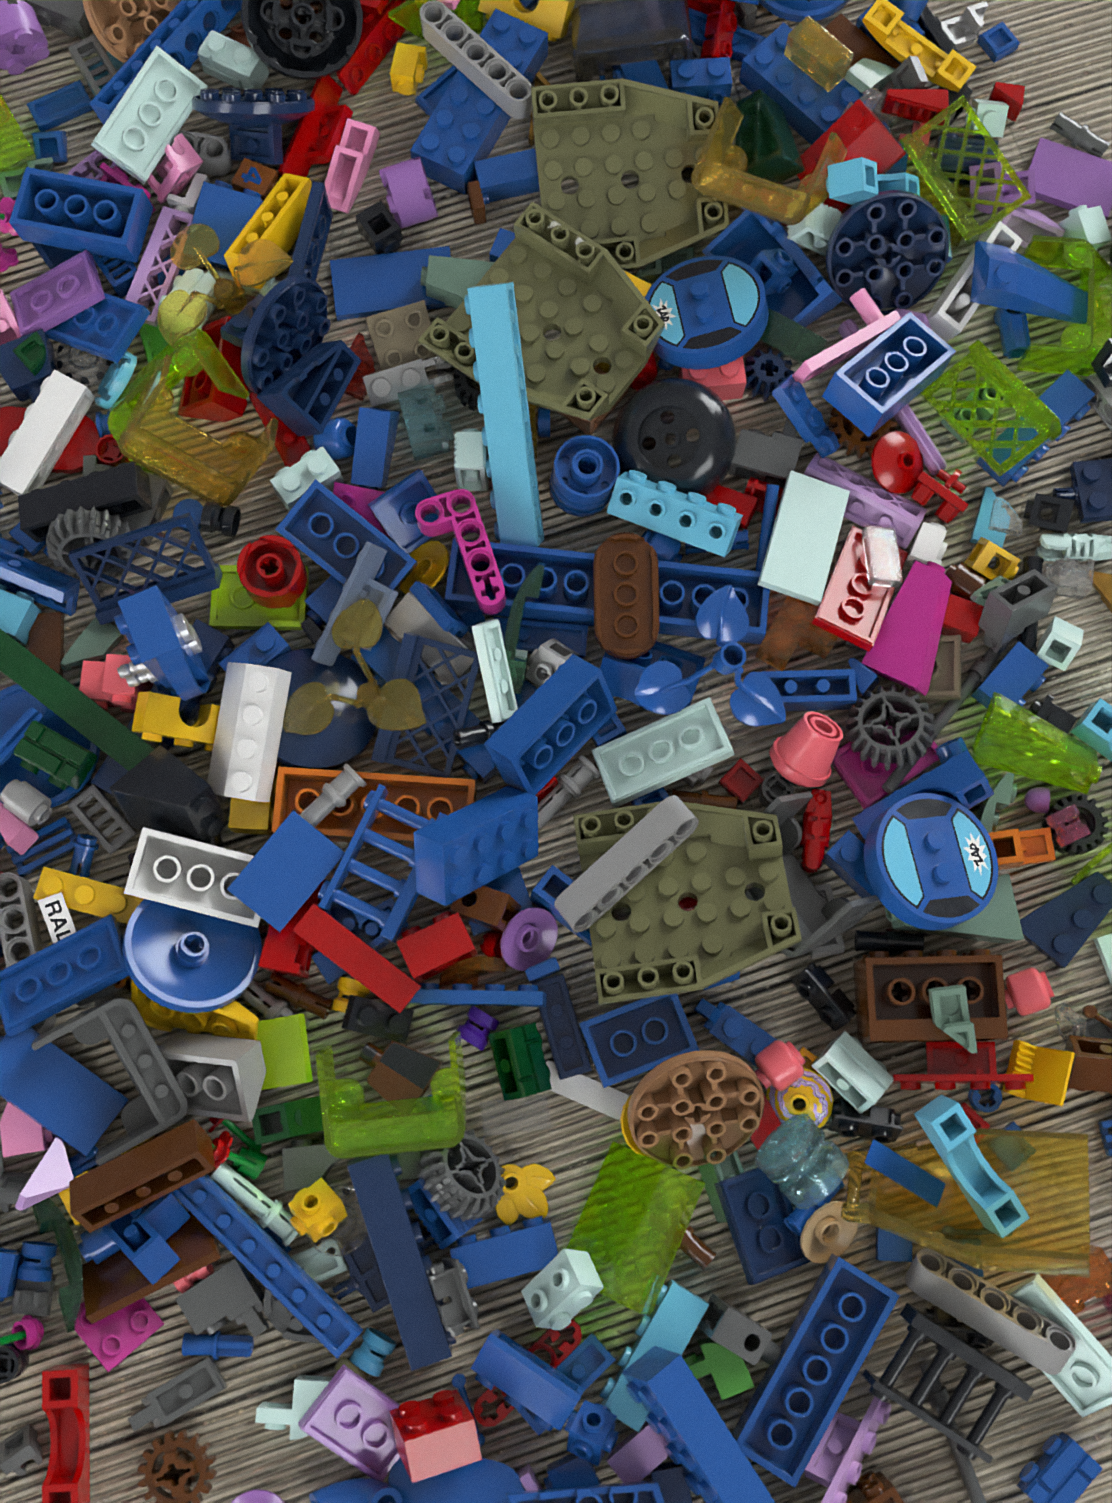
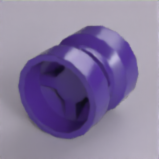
M472 1005L467 1013V1021L458 1027L455 1035L483 1051L488 1044V1034L494 1032L500 1022ZM476 1023L484 1028L483 1031L473 1026V1024Z

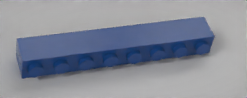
M332 575L304 600L309 610L306 615L318 627L322 624L326 627L329 614L335 608L342 594L343 585ZM384 625L371 651L365 650L345 639L342 648L345 646L353 653L350 656L351 660L363 671L368 668L375 675L372 678L373 682L383 692H387L390 689L401 643L389 633V630ZM419 665V669H418L417 675H419V674H421L422 672H424V671L422 670V668H421L420 665ZM430 672L439 689L445 687L434 677V674ZM426 675L415 681L413 689L419 700L435 692ZM449 689L442 692L451 709L462 704ZM412 696L410 699L409 707L415 704ZM438 696L422 704L431 721L446 713ZM418 707L407 712V715L412 712L419 719L417 722L419 727L427 724ZM460 709L453 712L457 720ZM469 709L463 728L479 725L480 722ZM449 715L434 723L443 741L453 736L455 726ZM429 727L422 730L429 737L433 734ZM452 740L445 744L448 751L450 750ZM484 744L457 750L456 756L465 764L461 768L471 779L477 780L479 778L486 784L498 772Z

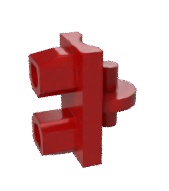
M958 468L952 475L943 469L938 472L936 477L945 482L944 486L922 471L917 478L918 484L911 495V499L922 507H925L933 495L943 500L944 502L934 515L945 524L950 523L959 513L963 514L969 505L950 491L952 487L962 494L967 486L958 481L962 474V471Z

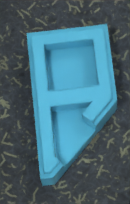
M986 486L983 490L970 542L976 544L980 537L1002 548L1010 518L991 487Z

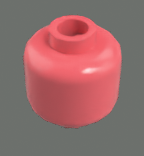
M1036 968L1024 969L1008 975L1005 979L1007 989L1004 990L1008 1009L1016 1008V1011L1021 1016H1028L1049 1008L1051 1005L1050 998L1055 997L1045 972L1039 973Z
M775 1040L755 1056V1063L759 1069L754 1073L766 1089L772 1085L776 1090L784 1091L804 1075L802 1065L806 1061L790 1041L784 1043L780 1040Z

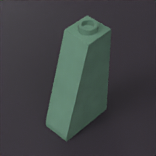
M429 255L428 267L422 266L421 285L426 286V296L445 302L446 306L457 309L465 299V295H468L467 288L476 286L495 262Z
M1009 874L998 875L993 897L978 915L949 929L934 931L911 926L894 916L885 907L886 917L892 923L893 929L1001 944L1024 939Z

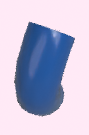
M354 1478L338 1481L309 1494L310 1503H402V1497L400 1492L393 1486L381 1480Z

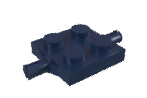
M1112 459L1072 462L1069 467L1072 479L1071 487L1054 488L1052 496L1073 500L1074 505L1078 509L1080 523L1112 521Z
M429 1231L423 1234L424 1242L419 1243L423 1256H426L425 1249L435 1244V1238L427 1240L431 1237V1232ZM367 1234L362 1242L359 1239L349 1245L353 1246V1251L345 1254L347 1247L340 1250L349 1266L350 1278L332 1288L334 1293L347 1287V1289L336 1295L338 1300L357 1290L366 1298L374 1313L390 1304L369 1234Z

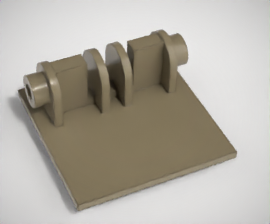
M424 300L365 317L381 371L421 358L426 360L437 356L418 343V339L431 325Z

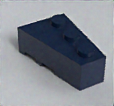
M342 340L319 343L256 397L298 437L322 434L356 372L361 359Z

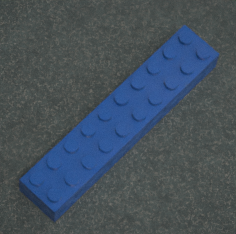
M453 538L445 601L454 611L481 612L484 615H489L481 611L477 604L456 538ZM465 540V541H467V542H474L475 540ZM490 542L506 596L505 607L501 612L493 614V616L594 626L593 563L595 553ZM658 560L660 623L658 634L702 638L698 633L695 623L699 607L713 592L726 585H732L749 618L748 632L739 642L761 645L766 635L770 589L757 585L761 571ZM483 561L478 562L473 566V569L479 572L488 569L489 564ZM490 583L485 585L486 595L489 599H496L492 593Z

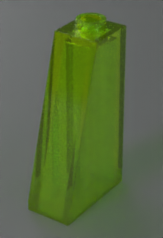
M993 693L972 745L973 760L982 765L1087 794L1091 784L1098 782L1102 771V766L1098 763L1097 751L1002 694Z

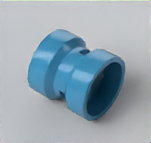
M367 1327L362 1336L363 1343L354 1350L349 1360L364 1372L379 1377L385 1367L384 1360L386 1356L392 1354L397 1343L381 1331Z

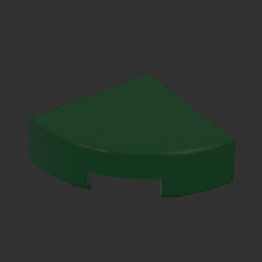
M37 331L12 350L34 376L43 368L46 361V346Z

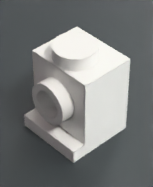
M923 521L915 535L904 565L912 568L915 560L923 564L931 561L941 565V559L948 546V543L943 542L947 533L946 528L938 523H926Z

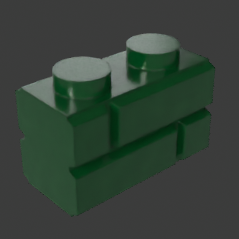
M35 720L31 722L24 733V737L21 738L13 751L14 755L22 759L19 764L21 767L36 775L40 769L50 774L47 781L64 791L68 785L76 790L79 789L87 777V773L90 772L98 759V756Z
M536 1022L488 1034L504 1101L524 1098L552 1089L550 1070L545 1063L541 1047L542 1037L537 1030Z

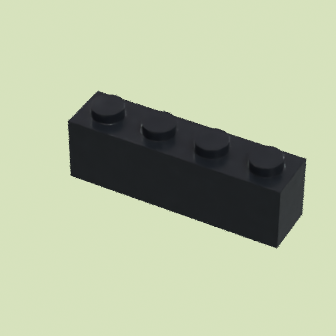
M135 461L121 463L117 467L91 472L87 476L77 479L64 480L57 485L43 489H34L30 493L18 496L20 530L36 543L46 540L51 521H55L58 514L65 515L67 509L76 512L80 506L85 510H91L94 506L96 511L102 512L108 509L109 515L119 514L120 518L153 509L149 476Z

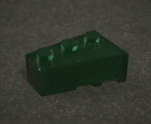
M761 89L737 101L734 178L753 193L760 194L805 171L782 107Z

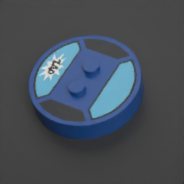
M703 256L677 264L663 273L652 284L645 296V299L665 323V327L653 349L654 352L664 361L685 369H710L728 364L740 358L759 341L768 323V303L764 284L760 276L746 263L731 257Z
M920 793L905 797L882 812L872 823L867 833L864 845V865L869 883L881 903L903 922L925 930L949 929L978 915L992 899L998 881L996 850L980 820L957 801L931 793Z

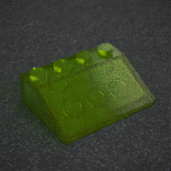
M612 1141L566 1249L589 1253L604 1286L599 1293L639 1314L651 1315L705 1183L643 1154H637L632 1149Z

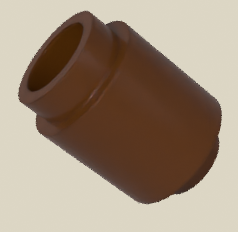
M962 561L958 566L952 563L945 573L952 581L950 593L972 602L974 601L970 599L971 595L987 583L985 581L986 577Z

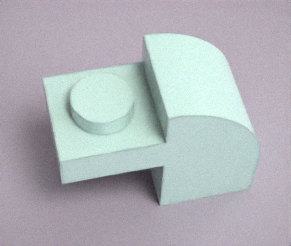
M300 1374L294 1380L293 1402H262L256 1408L255 1423H265L264 1428L269 1430L286 1429V1425H290L289 1440H297L308 1436L307 1433L299 1428L298 1422L334 1376Z

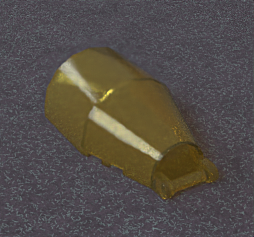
M975 1129L974 1138L982 1155L996 1174L1013 1189L1030 1219L1003 1239L984 1228L932 1143L921 1146L911 1143L889 1149L946 1184L938 1207L933 1206L865 1164L864 1161L868 1152L851 1151L847 1154L846 1166L849 1168L846 1202L841 1207V1218L845 1221L869 1223L976 1269L1090 1278L1088 1134ZM863 1171L871 1172L868 1203L860 1202Z

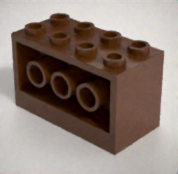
M990 949L970 950L968 953H961L962 956H957V950H938L936 953L928 954L929 957H923V951H903L902 954H896L895 957H889L888 951L868 952L869 955H862V960L853 964L857 1036L861 1044L956 1042L933 1024L926 988L932 989L961 984L966 987L969 1018L974 1023L976 1041L1008 1038L1002 955H991ZM892 989H895V991H897L898 998L896 1000L892 996Z

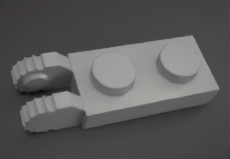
M436 356L426 360L421 358L363 376L362 378L371 405L374 407L429 390L431 386L453 380V375L446 372L435 378L428 379L425 367L437 366L445 362V360Z

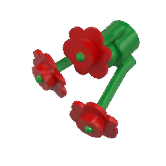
M210 1117L209 1121L212 1125L208 1132H213L222 1123L247 1145V1148L241 1146L236 1154L231 1152L230 1146L232 1145L233 1138L230 1137L229 1132L223 1131L219 1138L212 1140L215 1169L229 1159L232 1161L229 1166L242 1177L247 1176L255 1180L267 1161V1155L260 1152L262 1145H256V1142L248 1137L231 1120Z

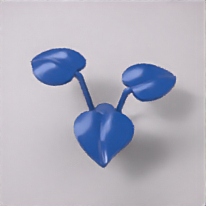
M726 585L709 595L701 604L696 614L695 623L699 635L707 640L716 639L717 646L722 647L714 654L712 663L682 680L681 670L675 664L668 661L654 662L642 672L633 694L637 703L646 710L656 714L671 715L680 712L690 702V693L685 685L714 669L723 675H729L734 672V683L738 689L732 692L729 702L731 711L738 721L753 727L782 724L786 721L782 697L770 678L759 672H750L741 681V674L744 672L741 666L746 661V652L737 642L747 634L749 618L732 585Z

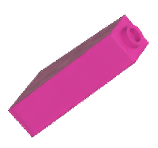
M915 560L883 620L873 648L866 652L861 663L875 674L926 696L929 691L952 581L944 573L946 569L939 564L931 561L923 564Z

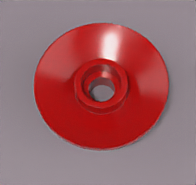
M901 431L889 432L880 437L873 448L871 457L874 477L879 485L890 493L903 494L911 491L918 484L917 478L923 471V456L914 438Z

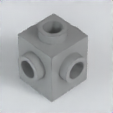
M552 638L540 645L539 649L537 648L533 651L527 662L530 668L525 677L532 681L538 689L572 654L579 656V654Z

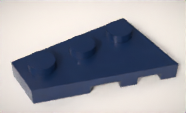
M1097 871L1020 919L1024 939L1061 969L1065 968L1112 909V882Z

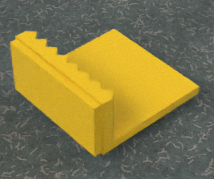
M1014 1040L1006 1074H1033L1034 1082L1026 1084V1090H1005V1084H1003L1002 1091L1022 1099L1063 1107L1075 1053L1038 1047L1021 1040Z

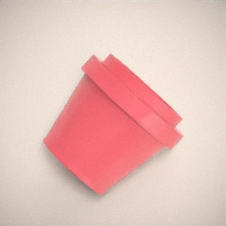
M810 711L805 713L784 736L778 737L770 747L769 755L778 773L791 783L808 788L821 787L831 776V765L843 738V732L838 724L829 717Z

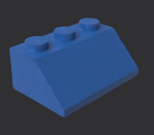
M656 641L646 654L635 659H619L605 652L600 669L612 697H620L642 707L634 699L633 694L642 672L650 664L657 661L671 662L681 670L683 680L701 670L706 658ZM699 678L685 685L691 697L686 707L690 706Z
M498 1329L490 1333L471 1367L477 1373L474 1378L490 1390L494 1386L498 1387L506 1393L504 1399L510 1405L521 1411L524 1406L536 1414L534 1421L548 1431H552L554 1427L561 1431L585 1390Z

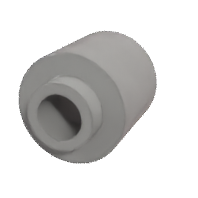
M14 779L1 792L0 800L4 803V807L29 826L44 823L52 813L51 799L26 781L20 782L18 779Z

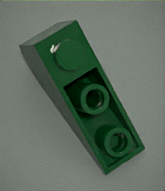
M356 1088L256 1109L252 1120L256 1145L363 1122Z

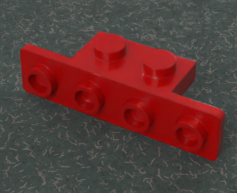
M392 0L384 8L380 16L362 11L363 27L358 46L349 61L336 72V75L350 95L358 93L419 14L420 8L415 0Z
M330 75L317 79L310 94V97L315 100V110L300 118L284 155L283 164L278 169L281 176L287 173L307 177L311 165L331 163L335 146L340 145L347 118L351 119L353 111L346 104L337 106L342 94V88Z
M926 1042L927 1074H893V1084H900V1090H921V1084H935V1090H956V1084H970V1090H991V1084H1005V1090H1026V1084H1032L1034 1077L1033 1074H997L995 1042H976L977 1053H971L958 1042Z

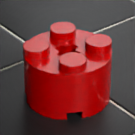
M265 535L253 543H248L239 554L237 560L239 579L250 598L257 604L266 608H288L295 604L296 600L305 590L307 570L299 552L289 540L276 535Z

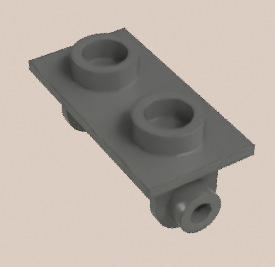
M442 1258L441 1263L429 1267L431 1273L428 1277L436 1300L449 1297V1302L438 1306L445 1331H449L451 1337H455L464 1333L463 1327L480 1329L477 1320L479 1309L475 1300L469 1294L466 1285L468 1275L465 1267L458 1259Z

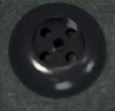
M242 0V24L250 46L264 64L283 76L297 80H316L329 76L349 61L360 41L363 27V13L360 0H290L292 2L290 10L281 8L280 0ZM312 2L318 3L322 8V12L319 14L314 13L310 4ZM297 18H302L305 24H300ZM282 29H287L291 32L292 38L285 40L280 37L279 32ZM311 33H318L321 36L322 42L316 43L312 39L309 40V35Z
M667 378L640 388L623 405L613 427L612 447L619 457L620 475L625 471L629 472V470L639 471L647 475V480L657 484L659 481L669 482L677 487V491L685 494L695 492L705 496L713 491L727 475L736 451V433L729 409L715 392L703 384L689 379ZM666 411H671L674 414V420L670 424L662 422V414ZM690 429H697L700 433L699 439L695 442L687 440V432ZM675 435L676 441L668 445L666 441L667 436ZM650 437L654 438L656 441L655 447L652 450H645L643 447L644 440ZM673 455H678L681 458V464L677 468H671L668 464L669 458Z

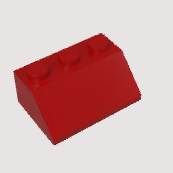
M858 99L790 168L819 202H823V205L835 208L843 214L851 205L829 198V193L826 189L828 165L863 157L877 162V174H885L906 152L873 111Z
M226 316L203 326L194 339L192 338L178 415L227 422L243 416L247 407L246 396L248 387L244 382L241 372L242 348L222 339L220 328L232 317Z

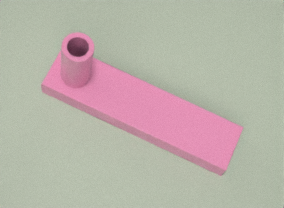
M860 289L849 300L867 326L804 361L792 377L796 382L803 384L860 352L901 319L900 315L895 310L884 316L866 289Z

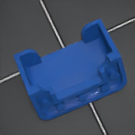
M757 199L706 246L702 252L705 256L731 257L747 265H750L753 257L763 249L780 248L792 257V263L798 271L791 278L793 281L791 286L781 294L773 293L766 295L769 317L762 336L769 344L775 342L781 345L835 308L843 299L836 293L832 285L799 245L787 238L789 234L785 228Z

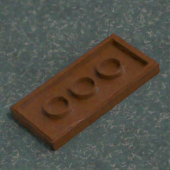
M187 1211L191 1218L166 1240V1243L180 1260L154 1285L149 1282L121 1250L98 1265L94 1260L81 1265L87 1319L93 1324L219 1260L221 1255L217 1238L190 1211Z

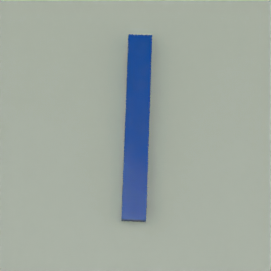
M208 1174L171 1192L337 1359L361 1334L363 1329Z

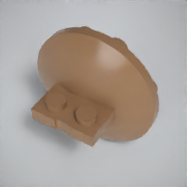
M83 0V6L90 27L100 44L111 55L125 64L181 0Z
M713 1050L687 1052L672 1057L648 1071V1074L640 1081L631 1096L627 1115L628 1125L638 1148L656 1162L673 1166L680 1170L709 1163L719 1164L725 1160L726 1156L732 1154L745 1144L759 1127L764 1111V1094L754 1071L738 1057ZM716 1151L717 1155L714 1158L710 1157L711 1153Z

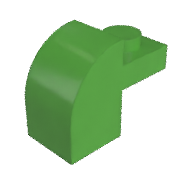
M710 1338L697 1340L702 1352L701 1355L696 1357L695 1352L682 1356L696 1379L711 1374L722 1401L755 1387L743 1359Z

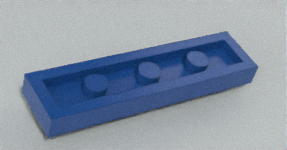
M419 983L421 987L409 1003L415 1005L546 1007L547 993L538 991V985H518V991H505V985L485 984V990H472V984H452V990H439V984Z

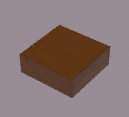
M479 180L468 182V200L474 223L476 225L486 223L485 204Z

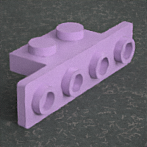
M874 1396L862 1422L836 1412L804 1470L805 1477L828 1488L821 1503H846L848 1487L850 1483L853 1485L857 1483L862 1471L861 1461L865 1453L869 1455L872 1453L877 1440L876 1431L880 1424H886L890 1416L891 1404L885 1403Z

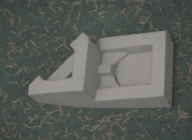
M987 1L966 7L961 16L941 21L943 31L949 40L955 43L957 50L973 44L976 40L978 33L983 27L984 13L988 8Z

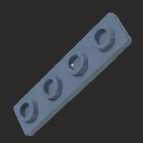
M366 542L364 548L359 552L354 569L343 585L342 594L335 608L329 614L324 632L315 644V650L311 657L315 662L333 666L345 639L365 650L371 651L398 595V592L374 580L387 550Z

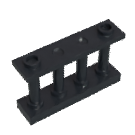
M906 1303L900 1315L909 1323L906 1328L909 1332L881 1378L865 1369L862 1376L871 1385L869 1391L885 1403L889 1399L893 1400L957 1442L956 1449L969 1459L975 1461L978 1456L990 1464L993 1457L980 1445L1008 1398L1013 1399L1016 1394L1028 1402L1034 1389L1021 1377L909 1303ZM930 1337L938 1343L936 1346L938 1352L912 1394L908 1397L894 1388L893 1385L921 1340L925 1342ZM958 1356L967 1362L965 1365L967 1371L940 1415L936 1416L922 1405L950 1359L954 1361ZM987 1375L996 1381L993 1385L996 1389L969 1434L965 1435L951 1424L978 1380H983Z

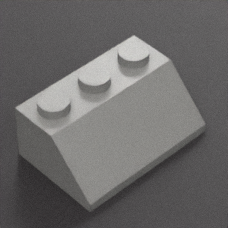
M408 592L385 620V623L391 628L389 633L400 643H402L404 633L412 632L426 638L477 651L472 633L468 631L462 638H459L456 634L453 635L449 631H444L412 592ZM428 645L424 646L422 659L426 665L428 664L430 667H433L443 661L437 648ZM444 650L447 657H450L455 654L453 652ZM460 655L450 661L459 678L471 671L474 658ZM446 664L434 670L436 672L434 677L442 685L447 686L455 681ZM469 677L462 681L463 685L468 682Z
M176 1032L158 1046L187 1098L188 1108L186 1114L244 1122L253 1120L266 1074L262 1047L259 1040Z

